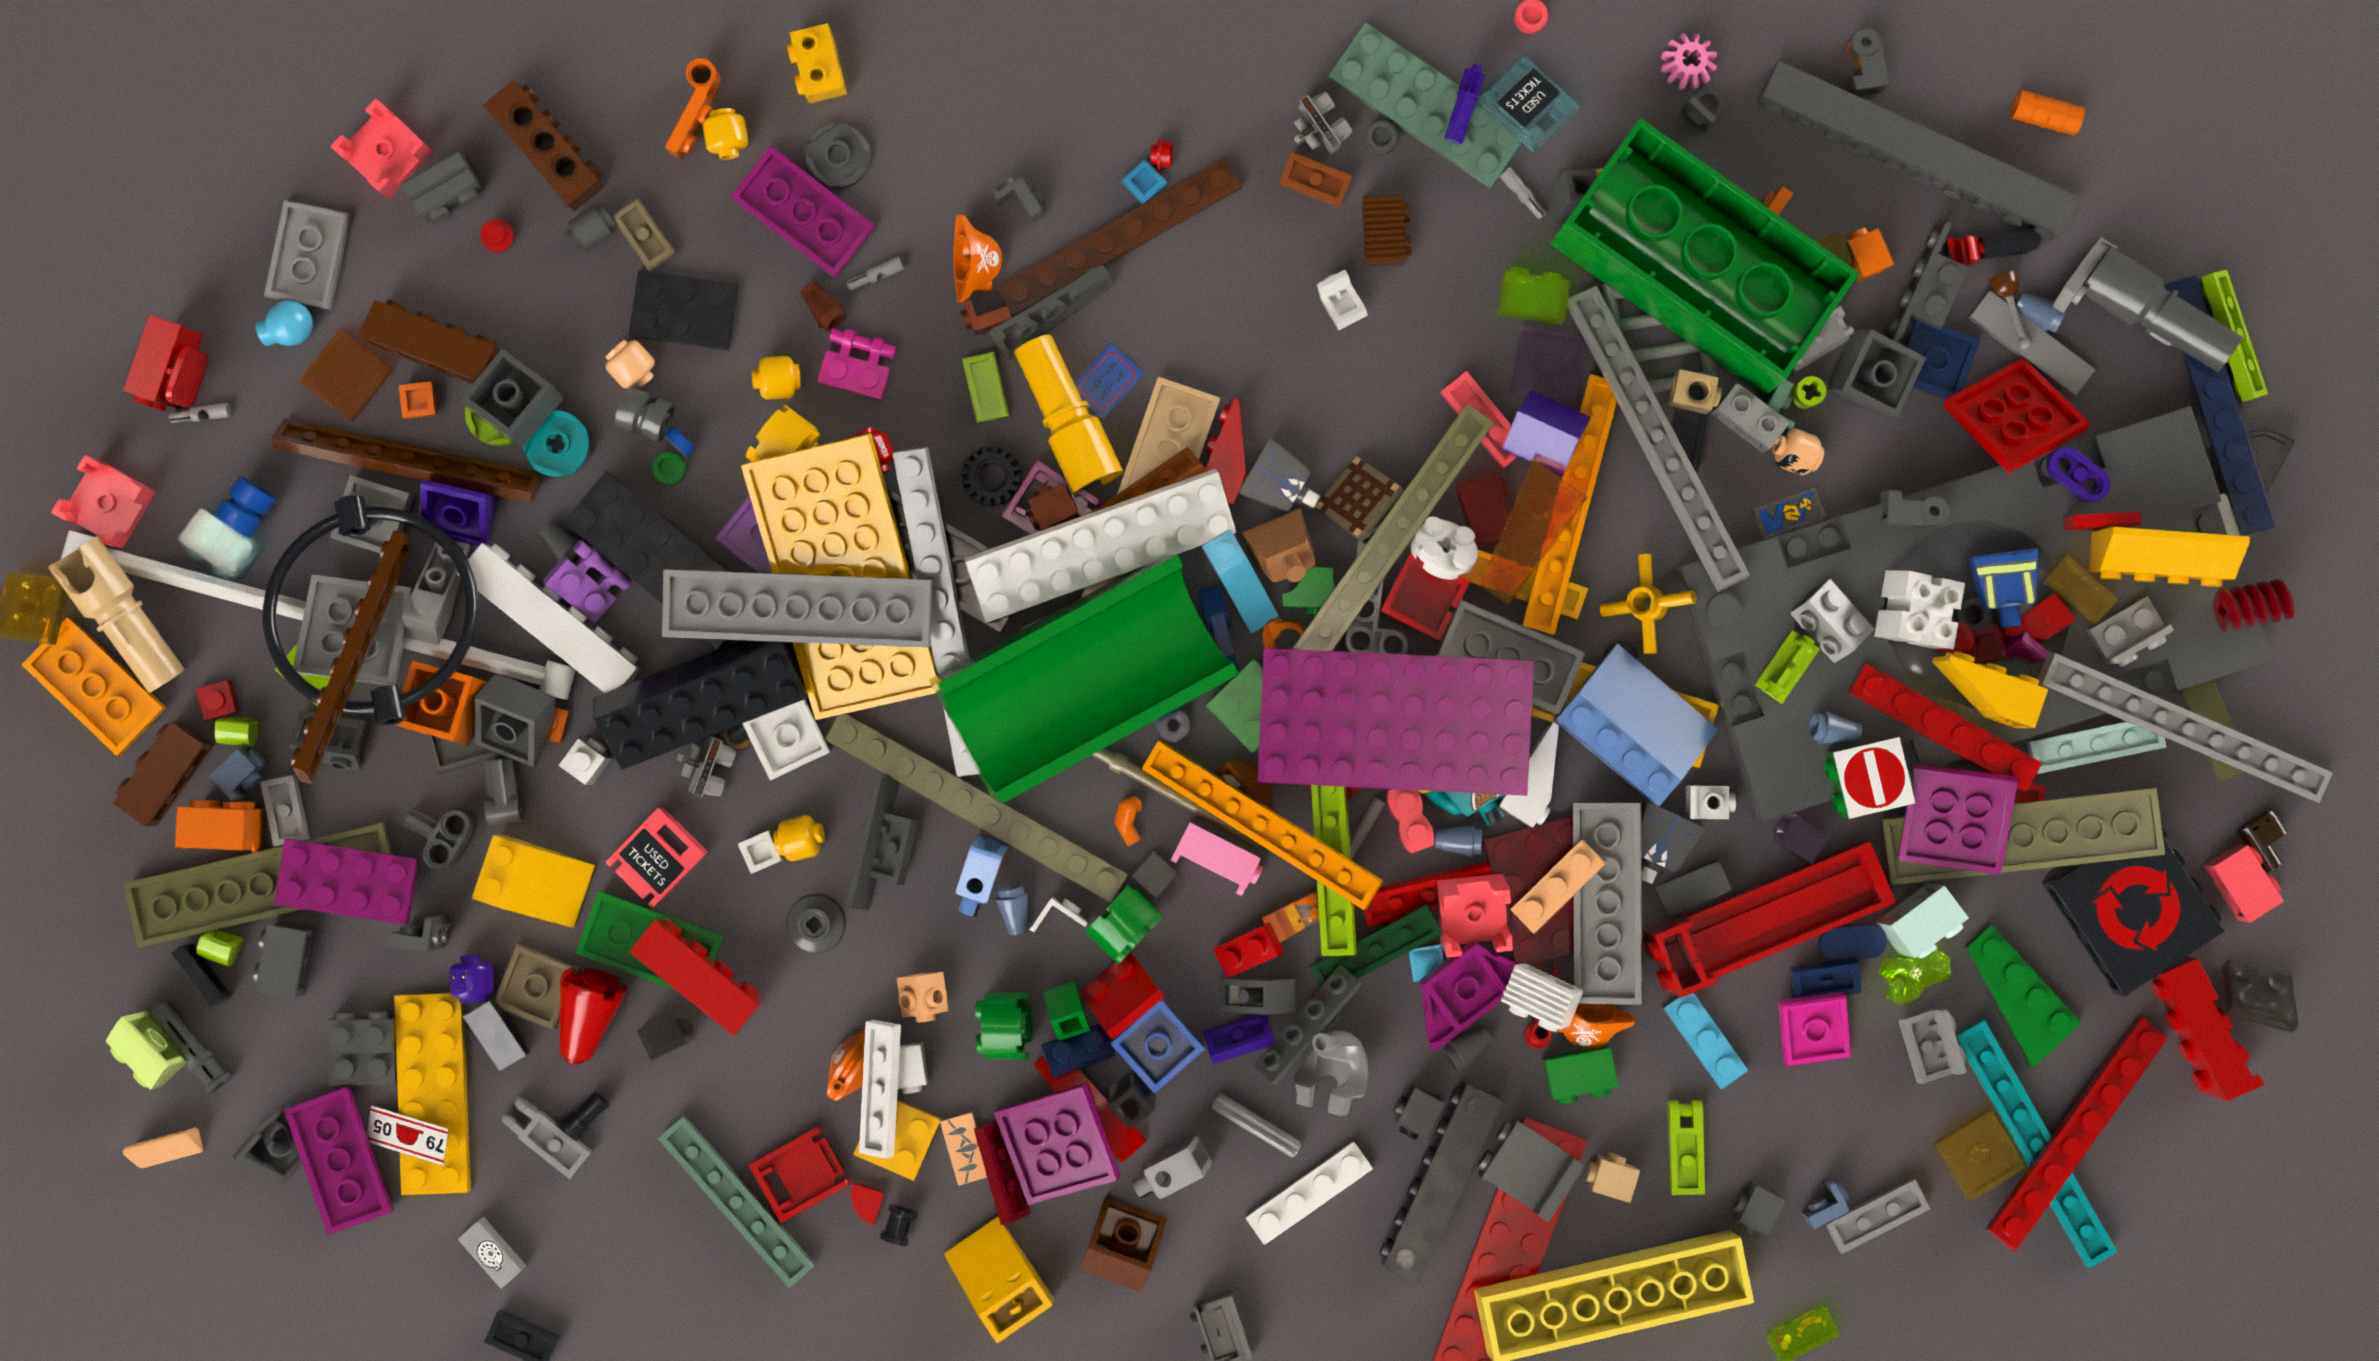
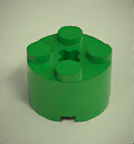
M1129 884L1090 925L1085 933L1119 964L1162 919L1163 915Z
M1027 992L986 993L983 1000L976 1001V1020H981V1034L976 1036L977 1054H984L987 1060L1029 1058L1031 1051H1025L1026 1043H1032L1033 1014L1032 1006H1025L1024 999L1030 998Z

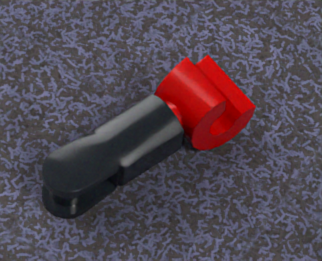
M2029 230L2013 234L1986 236L1979 239L1978 236L1946 238L1949 258L1968 267L1983 259L2029 253L2039 247L2041 238L2037 232Z

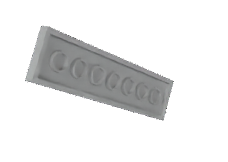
M664 569L662 637L929 648L931 646L933 580Z

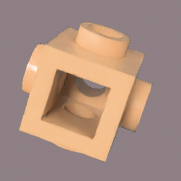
M943 971L918 973L897 978L902 1017H915L916 1022H927L936 1020L935 1014L948 1011Z

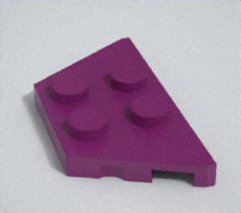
M1471 941L1461 949L1462 956L1448 958L1419 980L1427 1043L1434 1053L1502 1002L1501 998L1509 983L1511 973L1514 970V966L1518 963Z

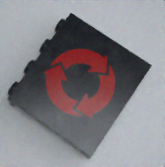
M2163 827L2165 855L2080 864L2061 877L2052 876L2042 882L2113 993L2117 995L2127 996L2225 931L2219 923L2222 920L2219 912L2211 904L2208 905L2201 894L2204 893L2202 886L2194 877H2189L2183 868L2185 865L2183 857L2176 849H2171L2166 842L2167 834Z

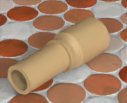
M98 536L81 545L66 557L48 566V569L83 617L96 620L99 625L96 628L97 631H104L148 693L156 690L186 670L141 609L142 601L136 602L133 598L134 585Z

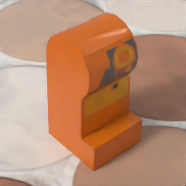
M1316 891L1261 916L1264 924L1270 923L1279 943L1319 921L1318 894Z

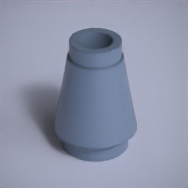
M2023 292L2016 305L2018 312L2043 331L2049 330L2054 333L2057 331L2068 310L2066 309L2062 313L2054 308V300L2029 295Z
M1822 711L1812 715L1808 734L1810 739L1816 740L1818 744L1858 743L1862 736V725L1830 712Z
M1475 825L1436 829L1435 849H1442L1472 858L1474 855H1482L1483 829L1475 828Z
M1012 884L998 888V896L995 899L1008 929V934L1018 935L1027 932L1028 892L1024 891L1023 884Z

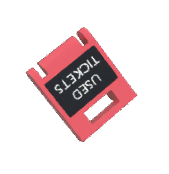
M661 806L644 821L605 863L612 867L620 861L622 864L615 873L642 900L652 893L655 897L650 900L648 906L654 909L709 852ZM668 826L689 848L680 855L658 832Z

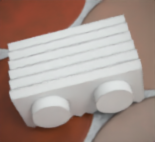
M1522 963L1514 966L1501 1001L1510 1005L1509 1011L1524 1018H1527L1529 1014L1540 1019L1538 1022L1539 1026L1557 1032L1558 1029L1569 1028L1583 990L1529 964Z

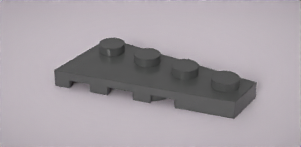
M1103 265L1097 268H1090L1080 278L988 332L1005 359L1009 361L1015 356L1014 351L1021 345L1045 335L1114 286V283Z

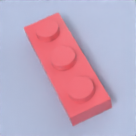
M1467 371L1440 392L1457 415L1468 404L1494 422L1480 443L1502 469L1517 458V456L1502 450L1512 425Z

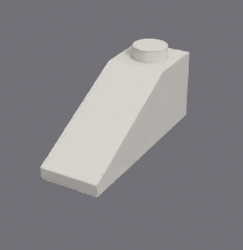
M1549 722L1529 754L1528 795H1503L1497 803L1502 810L1532 828L1536 823L1541 825L1551 811V808L1547 805L1551 801L1559 730V725L1554 722Z

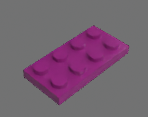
M771 145L730 197L835 279L838 278L876 228L873 223Z
M286 838L283 844L274 905L408 925L420 858Z
M350 1086L284 1109L327 1235L394 1211Z

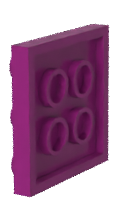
M1914 763L1911 786L1915 803L1906 805L1898 861L2001 875L2018 784L2017 777Z
M1087 1083L1005 1106L994 1112L1028 1205L1113 1182L1121 1176Z

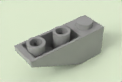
M455 541L468 559L470 544ZM435 542L402 617L408 638L439 645L452 616L461 584V577L457 575L458 570L450 556L437 542Z

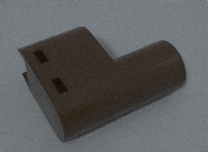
M2273 810L2262 812L2237 830L2249 847L2256 849L2263 860L2261 866L2265 872H2270L2283 863L2271 844L2285 835L2288 830Z

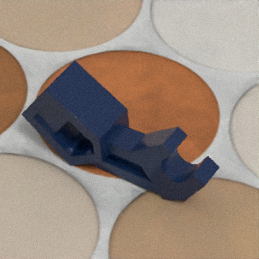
M1221 585L1200 590L1198 593L1209 632L1214 631L1218 648L1228 660L1234 663L1239 673L1227 628L1232 625Z

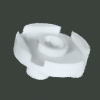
M1434 516L1428 517L1411 540V552L1416 559L1418 555L1420 560L1424 562L1422 568L1431 575L1442 579L1452 580L1457 579L1460 574L1465 573L1466 575L1472 569L1478 556L1477 546L1474 542L1475 534L1470 528L1459 526ZM1443 547L1447 548L1449 552H1444Z

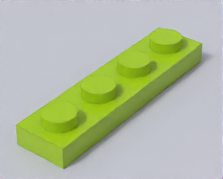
M2223 270L2202 276V293L2205 300L2210 303L2213 312L2212 318L2243 337L2226 362L2230 365L2234 376L2233 387L2235 392L2241 397L2242 403L2268 395L2228 271Z

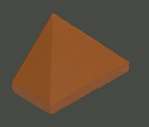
M1232 758L1214 772L1217 776L1273 810L1272 783L1258 782V766Z

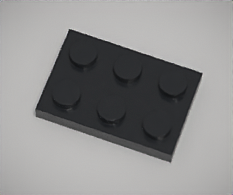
M638 270L629 336L729 351L738 285Z

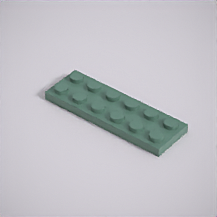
M1366 22L1328 76V80L1490 189L1529 133L1479 99L1476 101L1463 144L1457 145L1446 141L1444 136L1460 86Z

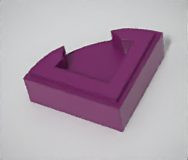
M2025 631L2005 641L2008 658L2012 660L2014 657L2030 659L2029 663L2042 662L2046 660L2049 652Z

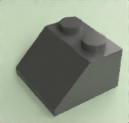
M1854 329V333L1845 348L1827 390L1860 406L1898 418L1926 357L1872 329Z
M495 673L475 696V744L535 768L555 721V696Z

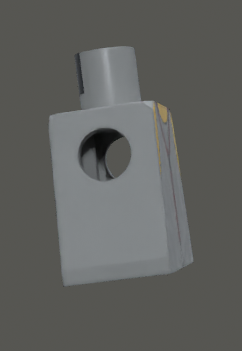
M1196 1134L1149 1161L1143 1170L1144 1175L1133 1180L1132 1184L1140 1198L1155 1192L1159 1199H1163L1204 1178L1213 1162Z

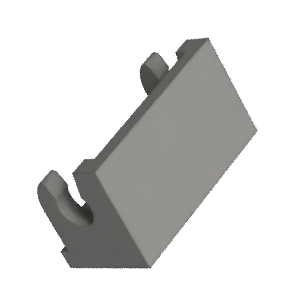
M1841 306L1833 311L1792 370L1793 373L1850 340V335L1854 333V329L1852 326L1848 327L1843 320L1845 312Z

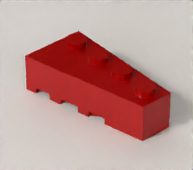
M2186 956L2153 978L2154 981L2151 982L2152 989L2157 998L2163 1000L2166 1006L2165 1018L2171 1029L2177 1031L2181 1040L2178 1043L2179 1050L2184 1059L2190 1061L2194 1070L2192 1079L2200 1092L2203 1091L2205 1094L2229 1101L2264 1085L2259 1074L2252 1076L2245 1062L2250 1059V1056L2245 1047H2241L2232 1038L2230 1032H2232L2234 1026L2229 1016L2220 1007L2216 1008L2214 1003L2219 1000V997L2198 958Z

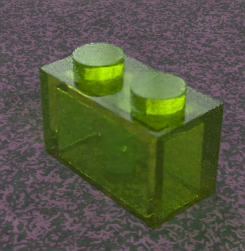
M1517 267L1510 268V272L1504 271L1500 280L1496 309L1497 316L1561 325L1565 320L1570 280L1562 279L1563 275L1553 272H1544L1543 276L1529 275L1530 270Z

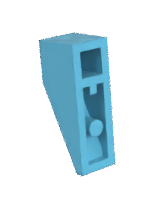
M1231 530L1202 546V551L1251 634L1263 628L1271 619L1275 620L1279 617Z

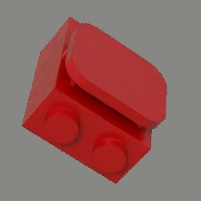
M149 315L123 391L134 394V402L164 412L167 406L179 409V406L191 407L198 394L208 363L207 354L199 351L204 335L182 325Z

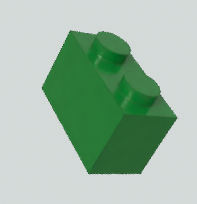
M1608 1045L1598 1049H1580L1541 1057L1549 1097L1553 1100L1558 1099L1559 1104L1578 1101V1095L1591 1093V1097L1606 1096L1611 1094L1610 1089L1619 1087L1612 1051Z

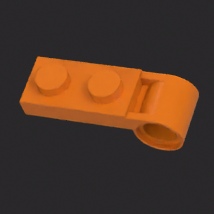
M704 58L694 59L686 68V78L695 91L665 146L671 155L683 160L686 153L690 154L693 151L698 137L695 135L701 124L703 125L704 120L709 117V113L713 111V107H711L712 100L721 84L720 74L714 65ZM703 70L711 71V77L706 83L700 84L696 82V76L699 72Z

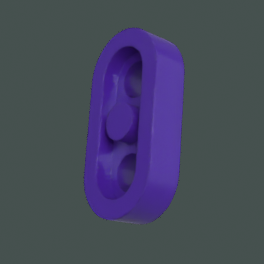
M2063 447L2049 455L2046 462L2049 475L2077 498L2090 503L2099 501L2107 496L2111 485L2108 475L2079 451L2071 447ZM2060 459L2067 462L2068 467L2066 471H2062L2059 468L2058 463ZM2087 480L2092 481L2094 484L2092 492L2085 488Z

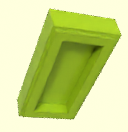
M995 352L963 358V366L977 424L1010 417Z

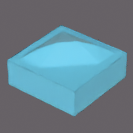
M1441 944L1421 946L1408 952L1413 982H1418L1444 962Z

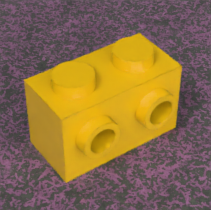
M826 23L789 32L792 43L786 44L791 64L797 63L800 75H796L794 78L799 96L805 94L807 101L811 104L847 95L833 33L829 24Z

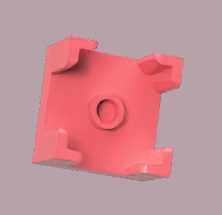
M375 98L365 109L371 115L369 120L350 140L341 135L330 147L356 168L378 192L390 199L402 186L401 183L409 179L434 151L393 112Z
M84 455L77 470L85 472V475L71 499H59L51 513L92 532L104 544L123 549L156 491L104 461Z
M1503 874L1437 880L1439 926L1443 931V934L1440 935V942L1446 957L1462 956L1463 953L1459 944H1468L1471 941L1476 943L1491 941L1496 952L1513 951L1512 934L1507 926L1506 904H1511L1510 888Z

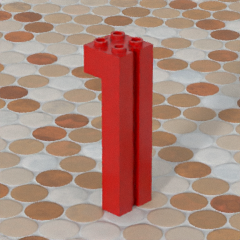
M1862 840L1645 931L1647 940H1644L1643 944L1649 958H1654L1659 963L1660 970L1656 971V976L1662 989H1667L1669 993L1682 998L1718 983L1717 977L1895 904L1896 901L1871 841Z

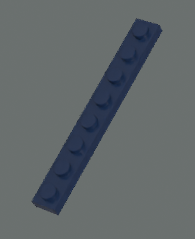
M2196 275L2164 284L2165 289L2170 292L2177 290L2179 292L2177 294L2178 297L2209 315ZM2181 350L2240 536H2247L2276 527L2225 365L2217 373Z

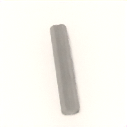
M1219 1093L1214 1099L1212 1109L1288 1156L1294 1157L1301 1147L1300 1140L1223 1093Z

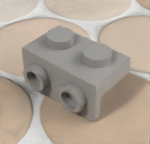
M1831 579L1823 583L1804 603L1791 612L1792 617L1799 623L1801 628L1808 633L1834 663L1852 653L1875 630Z
M1931 1008L1898 1019L1917 1083L1924 1084L1951 1074L1961 1075L1966 1073L1964 1065L1966 1056L1962 1047L1958 1045L1955 1035L1956 1023L1947 1009Z

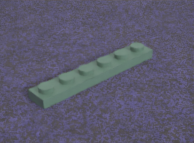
M685 1115L657 1138L788 1288H791L816 1265Z

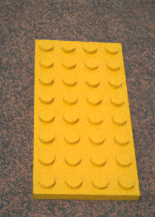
M871 433L741 465L772 573L912 579ZM793 642L815 720L936 693L929 679L937 676L931 646L923 648Z

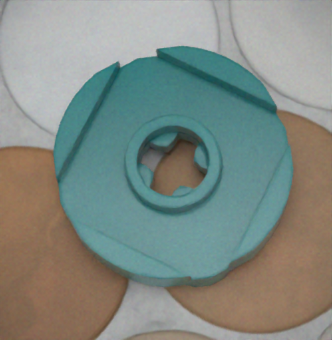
M554 410L523 448L524 453L527 455V459L532 467L544 475L556 478L572 476L579 472L580 468L585 465L591 452L590 432L577 417L564 411ZM558 435H562V442L565 443V448L559 449L558 453H553V447L549 445L550 439L556 440Z

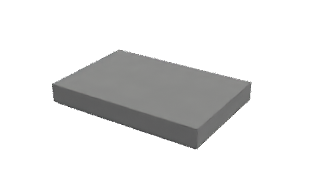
M284 200L264 297L280 301H296L305 306L331 311L351 214Z

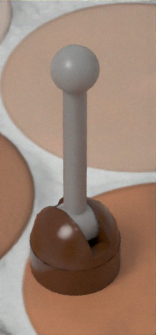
M2015 271L1999 274L1990 279L1992 290L1997 296L2007 299L2020 339L2018 347L2021 350H2028L2031 347V340L2025 335L2013 299V295L2016 294L2019 285L2017 274Z

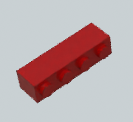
M667 918L665 921L661 919L654 920L629 953L734 1036L739 1033L764 1002L758 997L760 992L750 983L744 981L741 984L732 977L734 971L724 962L718 960L715 963L707 957L708 950L694 939L689 942L681 936L682 929L673 921Z

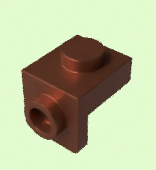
M970 299L964 300L966 309L960 311L966 329L973 328L976 336L987 333L1011 318L1007 306L976 317Z

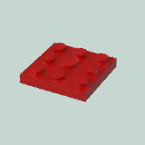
M2024 357L1947 398L1943 407L2008 473L2087 431L2090 423Z

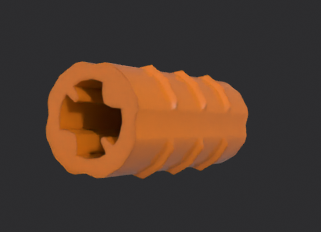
M2020 89L2014 98L2010 118L2025 122V124L2029 123L2039 126L2042 129L2047 128L2057 131V133L2061 132L2075 136L2082 125L2085 108L2071 104L2069 101L2064 102L2053 97L2039 95L2037 92L2032 93Z

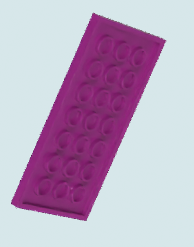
M1264 648L1258 782L1527 796L1534 660Z

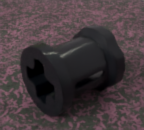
M890 1204L888 1208L890 1212L885 1231L880 1233V1238L892 1244L907 1246L909 1242L907 1239L912 1219H916L918 1213L904 1206Z

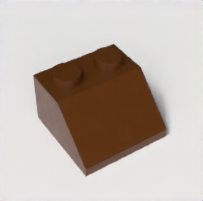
M1105 1196L1079 1270L1142 1293L1150 1275L1167 1218Z

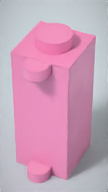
M1189 822L1170 860L1177 863L1181 855L1239 884L1235 893L1239 896L1243 895L1249 882L1254 885L1256 884L1264 868L1259 865L1261 860L1259 856L1192 822Z

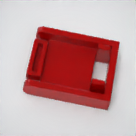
M820 1125L749 1164L752 1173L780 1223L851 1184L848 1177L837 1183L835 1177L844 1173L845 1170L828 1139L824 1137L816 1142L814 1141L813 1136H817L823 1131ZM774 1169H776L791 1198L780 1203L765 1176Z

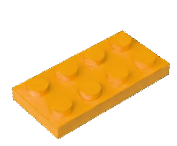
M67 617L21 664L116 756H122L167 709L152 693H148L141 682L73 617Z

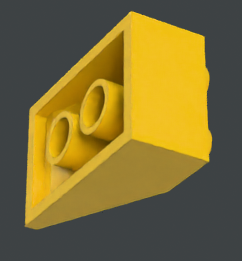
M504 834L493 835L471 899L508 911L575 928L596 865Z

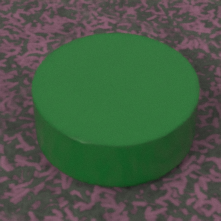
M666 451L660 453L654 459L652 471L655 478L661 483L675 485L680 483L686 476L687 465L679 454Z

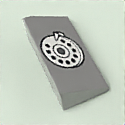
M485 1217L479 1219L458 1238L460 1243L500 1289L527 1267Z

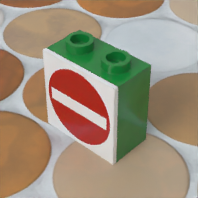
M1889 737L1825 752L1827 760L1823 761L1825 775L1828 780H1832L1835 793L1831 794L1832 805L1835 812L1840 813L1841 818H1855L1915 803L1900 737Z

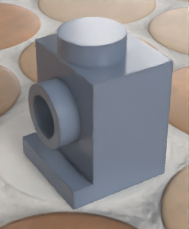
M236 749L209 778L231 800H243L247 796L243 790H250L261 780L262 777L259 774L266 768L264 766L266 760L254 749Z

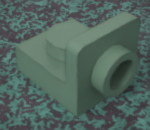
M1785 380L1770 392L1765 404L1778 414L1779 411L1784 413L1794 397L1790 393L1794 384ZM1784 417L1789 422L1784 431L1792 429L1795 422Z

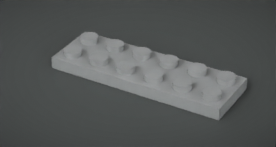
M1573 803V847L1581 840H1584L1606 863L1574 895V986L1583 990L1579 1004L1642 1005V803Z

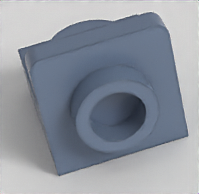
M1829 1177L1822 1180L1831 1198L1827 1200L1826 1197H1821L1808 1204L1809 1209L1802 1212L1807 1225L1816 1229L1850 1212L1846 1204L1850 1198L1841 1182L1836 1184Z

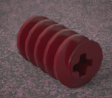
M2280 579L2271 580L2269 583L2266 581L2258 582L2256 586L2248 584L2243 588L2239 586L2232 587L2229 591L2222 589L2218 590L2215 594L2214 613L2219 627L2224 632L2227 629L2228 622H2230L2234 630L2240 629L2241 619H2243L2247 627H2253L2255 616L2260 625L2267 623L2268 614L2273 622L2280 621L2281 611L2287 620L2294 617V603L2291 592Z

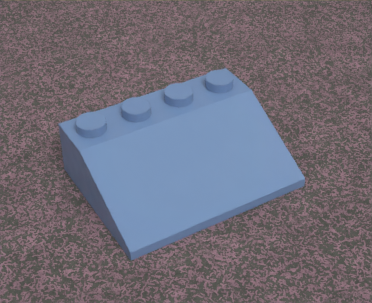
M1616 643L1566 702L1560 714L1555 715L1553 718L1558 725L1649 802L1660 806L1681 782L1719 730L1618 643Z

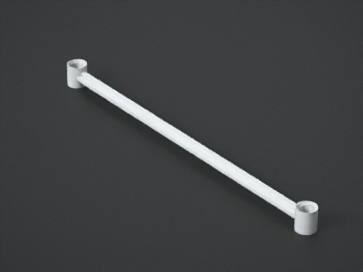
M69 530L61 559L95 537ZM106 547L124 573L263 610L266 590ZM279 594L276 614L302 621L306 601ZM406 635L403 648L447 660L457 642L442 638L440 644L437 645L408 638ZM470 646L461 663L466 666L540 685V691L568 700L576 672L572 666L547 660L546 666L472 646Z

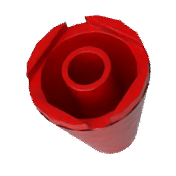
M569 968L563 971L560 979L559 1053L564 1056L565 1061L577 1065L592 1059L622 1004L627 991L626 984L623 987L619 985L620 979L618 977L590 968H585L583 974H574L575 968Z

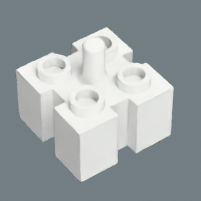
M1885 570L1881 597L1888 598L1886 610L1878 611L1874 637L1908 642L1907 644L1926 648L1954 649L1958 623L1952 622L1953 609L1961 610L1965 583L1945 578H1932L1931 575L1913 571Z

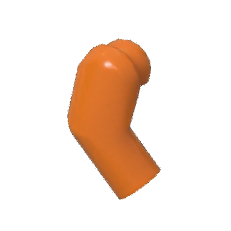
M1136 796L1122 799L1118 804L1114 818L1115 826L1127 847L1141 840L1133 824L1136 813L1142 810V803Z

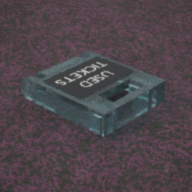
M1526 56L1518 59L1516 64H1513L1478 100L1494 118L1534 155L1581 108ZM1552 109L1550 115L1556 122L1544 132L1536 124Z

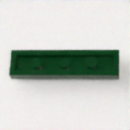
M1425 903L1357 939V954L1325 956L1310 964V969L1320 987L1339 965H1342L1356 979H1359L1442 935L1443 931L1428 904Z

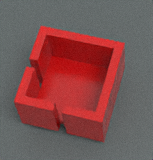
M1410 552L1380 607L1379 613L1437 643L1441 640L1454 615L1448 611L1446 612L1447 608L1451 610L1457 609L1470 581L1460 576L1452 580L1433 576L1422 568L1424 562L1420 560L1418 555L1415 559L1412 552Z

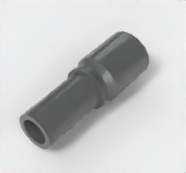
M2114 247L2109 249L2084 285L2088 288L2085 295L2096 304L2098 303L2104 307L2112 316L2128 326L2138 324L2147 328L2145 330L2146 334L2153 336L2167 346L2174 345L2217 373L2243 339L2241 335L2178 297L2177 294L2179 292L2177 290L2170 292L2165 289L2162 277Z

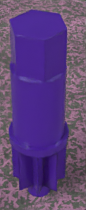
M1473 64L1471 69H1465L1444 139L1450 143L1463 144L1485 79V74H1482V66Z

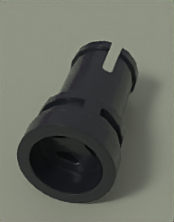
M594 1091L575 1112L571 1111L569 1116L561 1119L559 1125L573 1140L578 1141L584 1134V1131L589 1129L588 1125L607 1109L609 1104L598 1092Z

